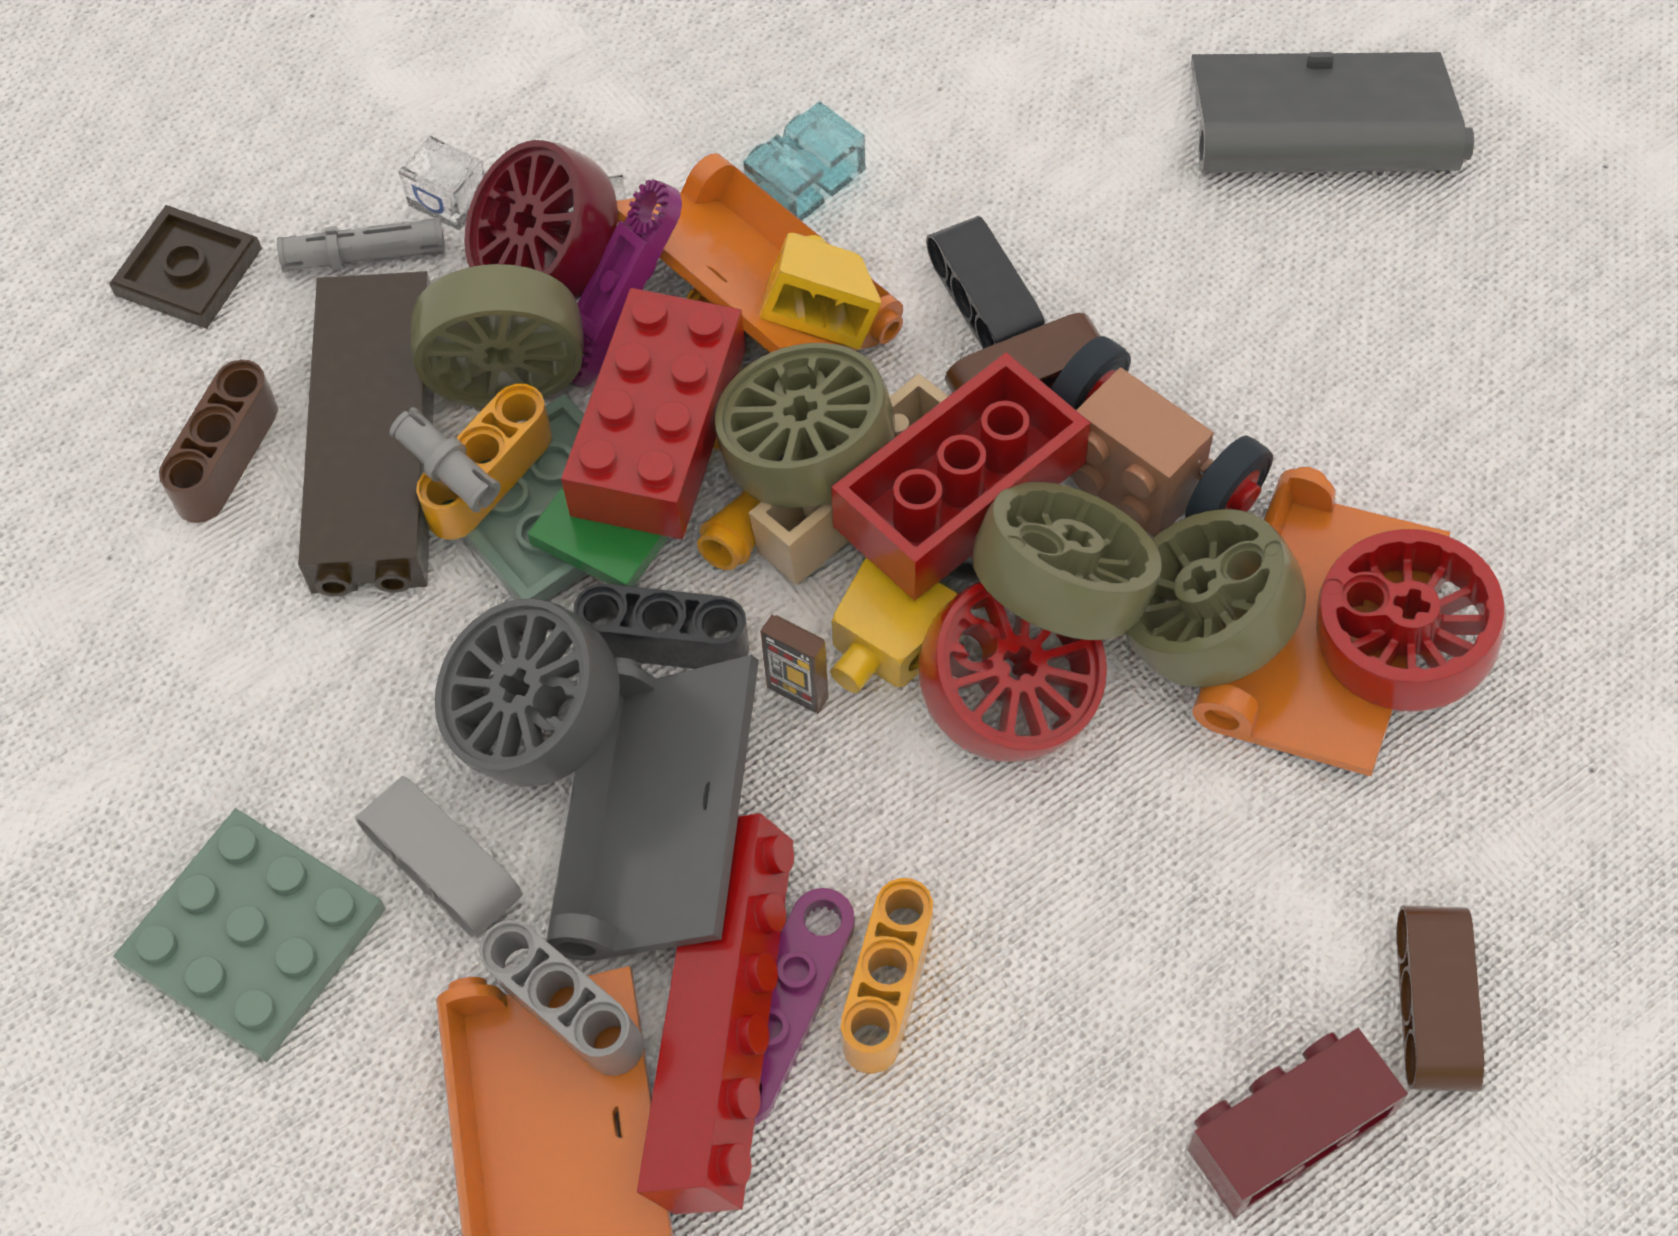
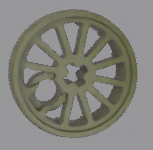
M505 264L469 267L452 272L434 281L419 295L414 304L410 321V342L415 370L420 380L430 390L450 401L484 408L498 392L513 384L533 386L541 392L543 399H546L569 385L580 370L584 353L582 316L577 301L563 283L546 273L527 267Z
M805 343L773 351L755 360L740 371L730 381L719 399L715 413V429L717 442L727 469L737 484L747 494L766 504L787 508H802L832 502L831 487L895 438V415L887 386L879 371L868 358L853 349L841 345ZM785 452L783 460L776 461Z
M1025 482L1001 491L985 514L975 538L972 554L974 570L986 590L1004 607L1020 618L1042 629L1063 636L1085 640L1111 639L1121 636L1132 629L1144 614L1157 588L1162 568L1161 556L1156 544L1148 533L1130 516L1092 494L1069 486L1048 482Z
M1222 509L1206 511L1172 524L1152 539L1159 550L1162 561L1159 582L1144 614L1133 628L1125 634L1145 663L1159 675L1173 683L1188 687H1212L1227 684L1260 669L1272 660L1294 635L1303 616L1306 602V588L1302 571L1283 537L1265 520L1240 510ZM1163 599L1170 600L1169 602L1160 603Z

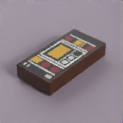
M771 614L760 630L766 686L770 690L818 714L829 698L825 641L823 638L788 620Z

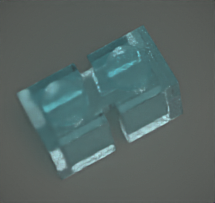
M819 101L805 113L794 116L786 125L783 137L777 134L765 144L757 145L747 158L743 160L744 174L803 221L825 203L824 196L811 186L813 183L833 197L866 170L865 135Z

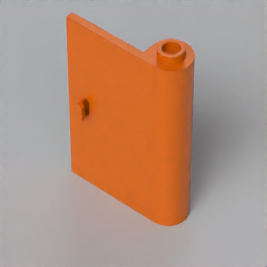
M713 153L701 159L693 167L682 191L679 192L682 200L681 214L659 258L711 303L742 309L744 331L770 353L785 347L805 343H829L845 346L855 351L859 350L760 319L759 313L767 281L787 234L796 233L802 236L819 235L722 155ZM636 198L617 200L618 223L619 221H625L628 211L632 208L629 206L630 201L635 202ZM654 208L653 213L659 214V211ZM873 279L872 281L881 299V305L860 350L876 346L880 343H889L896 337L903 325V304Z
M1311 467L1289 469L1280 475L1263 520L1269 523L1283 537L1299 563L1306 588L1303 616L1294 635L1285 647L1260 669L1227 684L1201 687L1192 709V714L1202 726L1218 734L1372 777L1393 709L1374 705L1356 696L1345 688L1330 671L1321 653L1316 632L1317 603L1320 589L1335 561L1347 549L1367 537L1399 529L1426 530L1449 537L1451 532L1336 504L1335 488L1322 472ZM1399 570L1382 573L1387 580L1394 584L1402 582V574ZM1412 571V580L1428 584L1433 574L1423 571ZM1364 600L1363 606H1357L1353 609L1368 613L1379 609V607L1371 601ZM1406 616V619L1414 620L1415 618L1412 616ZM1350 636V637H1351V642H1353V641L1359 639V638H1355V637ZM1386 647L1368 656H1374L1379 659ZM1398 655L1391 666L1405 669V657Z
M626 966L588 975L593 982L623 1007L642 1033L632 968ZM464 977L449 983L448 990L442 992L436 998L462 1236H673L670 1212L637 1193L652 1100L645 1048L643 1047V1053L637 1065L627 1073L617 1076L604 1075L591 1067L509 994L505 995L498 987L487 984L486 979L482 977ZM566 987L557 991L550 1000L549 1008H558L569 1002L573 996L574 987ZM613 1026L603 1030L598 1035L594 1048L604 1049L613 1045L620 1036L621 1027ZM618 1111H619L618 1125H619L620 1138L618 1137L617 1124H616V1113H617Z

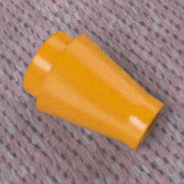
M743 490L736 499L701 525L697 547L707 562L722 570H733L737 565L745 564L749 560L756 544L749 512L760 504L761 501L753 498Z

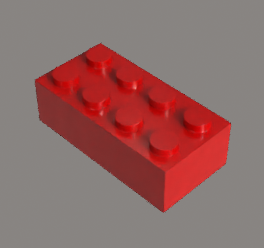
M630 288L561 477L571 517L683 540L717 438L715 429L717 404L727 385L738 374L746 351L742 309Z
M1005 352L831 487L833 527L908 596L916 601L973 554L975 538L985 514L1001 491L1025 482L1061 484L1086 463L1091 422Z

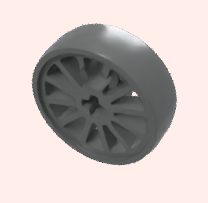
M517 599L501 603L475 618L459 634L445 656L435 689V713L439 730L448 747L462 762L495 781L526 787L553 783L572 774L587 762L608 734L619 701L620 682L617 663L609 645L590 623L567 608L538 599ZM550 631L551 634H550V635L548 636V638L545 640L547 632ZM573 643L575 647L574 652L562 657V655ZM493 671L494 676L491 679H488L491 672ZM579 673L578 685L567 678ZM571 698L569 711L562 719L558 718L560 707L566 700ZM541 729L552 733L545 742ZM521 736H523L526 750L523 754L517 755ZM497 740L495 751L493 753L489 749Z

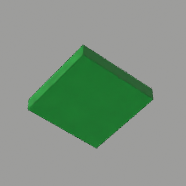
M563 486L527 533L531 545L607 584L633 587L669 539L667 536L571 517Z

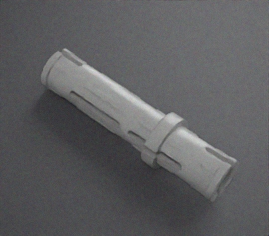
M436 217L415 222H401L359 229L338 230L337 226L326 227L325 232L277 237V251L283 273L304 268L331 266L332 270L344 269V264L360 261L405 257L423 253L445 252V241L441 218Z

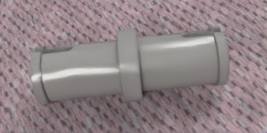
M415 407L410 408L409 413L407 411L401 413L393 422L390 428V436L395 441H399L424 464L423 471L432 481H442L473 512H480L481 507L485 509L493 502L500 491V483L496 479H492L466 455L467 448L461 441L453 437L448 439Z

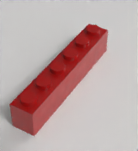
M762 813L738 816L722 939L676 948L637 1186L638 1194L674 1215L743 1210L746 1182L751 1175L752 1163L750 1152L755 1117L759 1112L761 1104L759 1087L764 1052L769 1045L768 1023L772 994L778 981L777 958L781 930L786 922L785 900L789 872L794 864V840Z

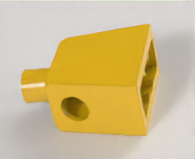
M788 233L769 275L759 316L760 319L860 350L879 310L881 299L863 258L857 253L827 244L822 237L817 235L802 236L796 233Z
M866 557L831 621L833 645L838 651L843 653L831 668V676L841 687L852 693H859L873 674H876L895 687L906 686L919 674L920 651L930 624L938 612L958 594L938 582L914 601Z

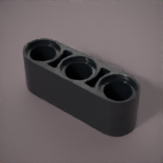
M978 215L927 235L926 245L931 263L983 349L1045 325V320L1039 306L982 217Z
M594 584L585 588L574 602V613L590 623L609 645L615 658H628L645 664L696 669L744 657L749 654L746 614L742 606L731 598L615 584ZM601 618H614L611 623L606 625L593 624ZM660 624L674 625L671 629L664 632L651 630ZM719 630L733 632L725 638L716 639L710 637L712 633Z

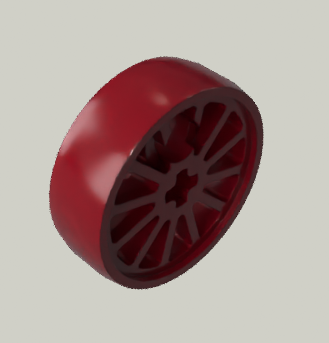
M531 140L512 147L501 155L488 169L472 198L467 214L464 238L468 266L505 264L538 270L563 283L577 300L581 297L587 283L595 273L606 246L617 227V199L608 175L591 158L560 143ZM574 206L573 211L569 212L568 210Z

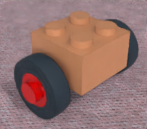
M1098 336L1092 339L1070 359L1057 377L1051 390L1091 422L1086 463L1070 476L1080 490L1098 496L1117 507L1153 537L1171 526L1184 512L1185 518L1202 512L1222 509L1248 512L1261 493V487L1273 463V453L1256 439L1244 435L1232 442L1214 461L1209 459L1214 432L1128 372L1131 364L1130 354L1124 347L1108 337Z

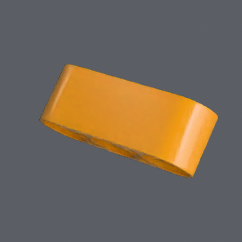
M513 384L505 387L496 394L456 437L467 448L466 455L501 485L498 495L485 509L481 507L480 512H473L442 481L434 482L425 473L421 475L417 482L416 492L429 529L437 537L445 540H456L465 537L473 531L550 445L552 430L545 402L541 392L535 387L528 384ZM522 420H528V421H525V422H522V423H517V422L522 421ZM487 459H492V460L489 461V462L480 463L481 461H484V460H487ZM455 500L452 503L441 505L445 501Z
M912 878L891 880L880 889L875 900L841 1017V1040L845 1059L854 1069L862 1073L876 1074L885 1071L894 1064L899 1055L930 944L933 925V899L930 891L921 882ZM909 908L916 911L921 917L912 924L900 925L893 922L888 916L897 909ZM893 966L900 969L904 977L897 983L889 985L875 981L871 975L880 967ZM867 1025H876L884 1029L888 1034L884 1041L874 1046L859 1043L853 1036L861 1027Z

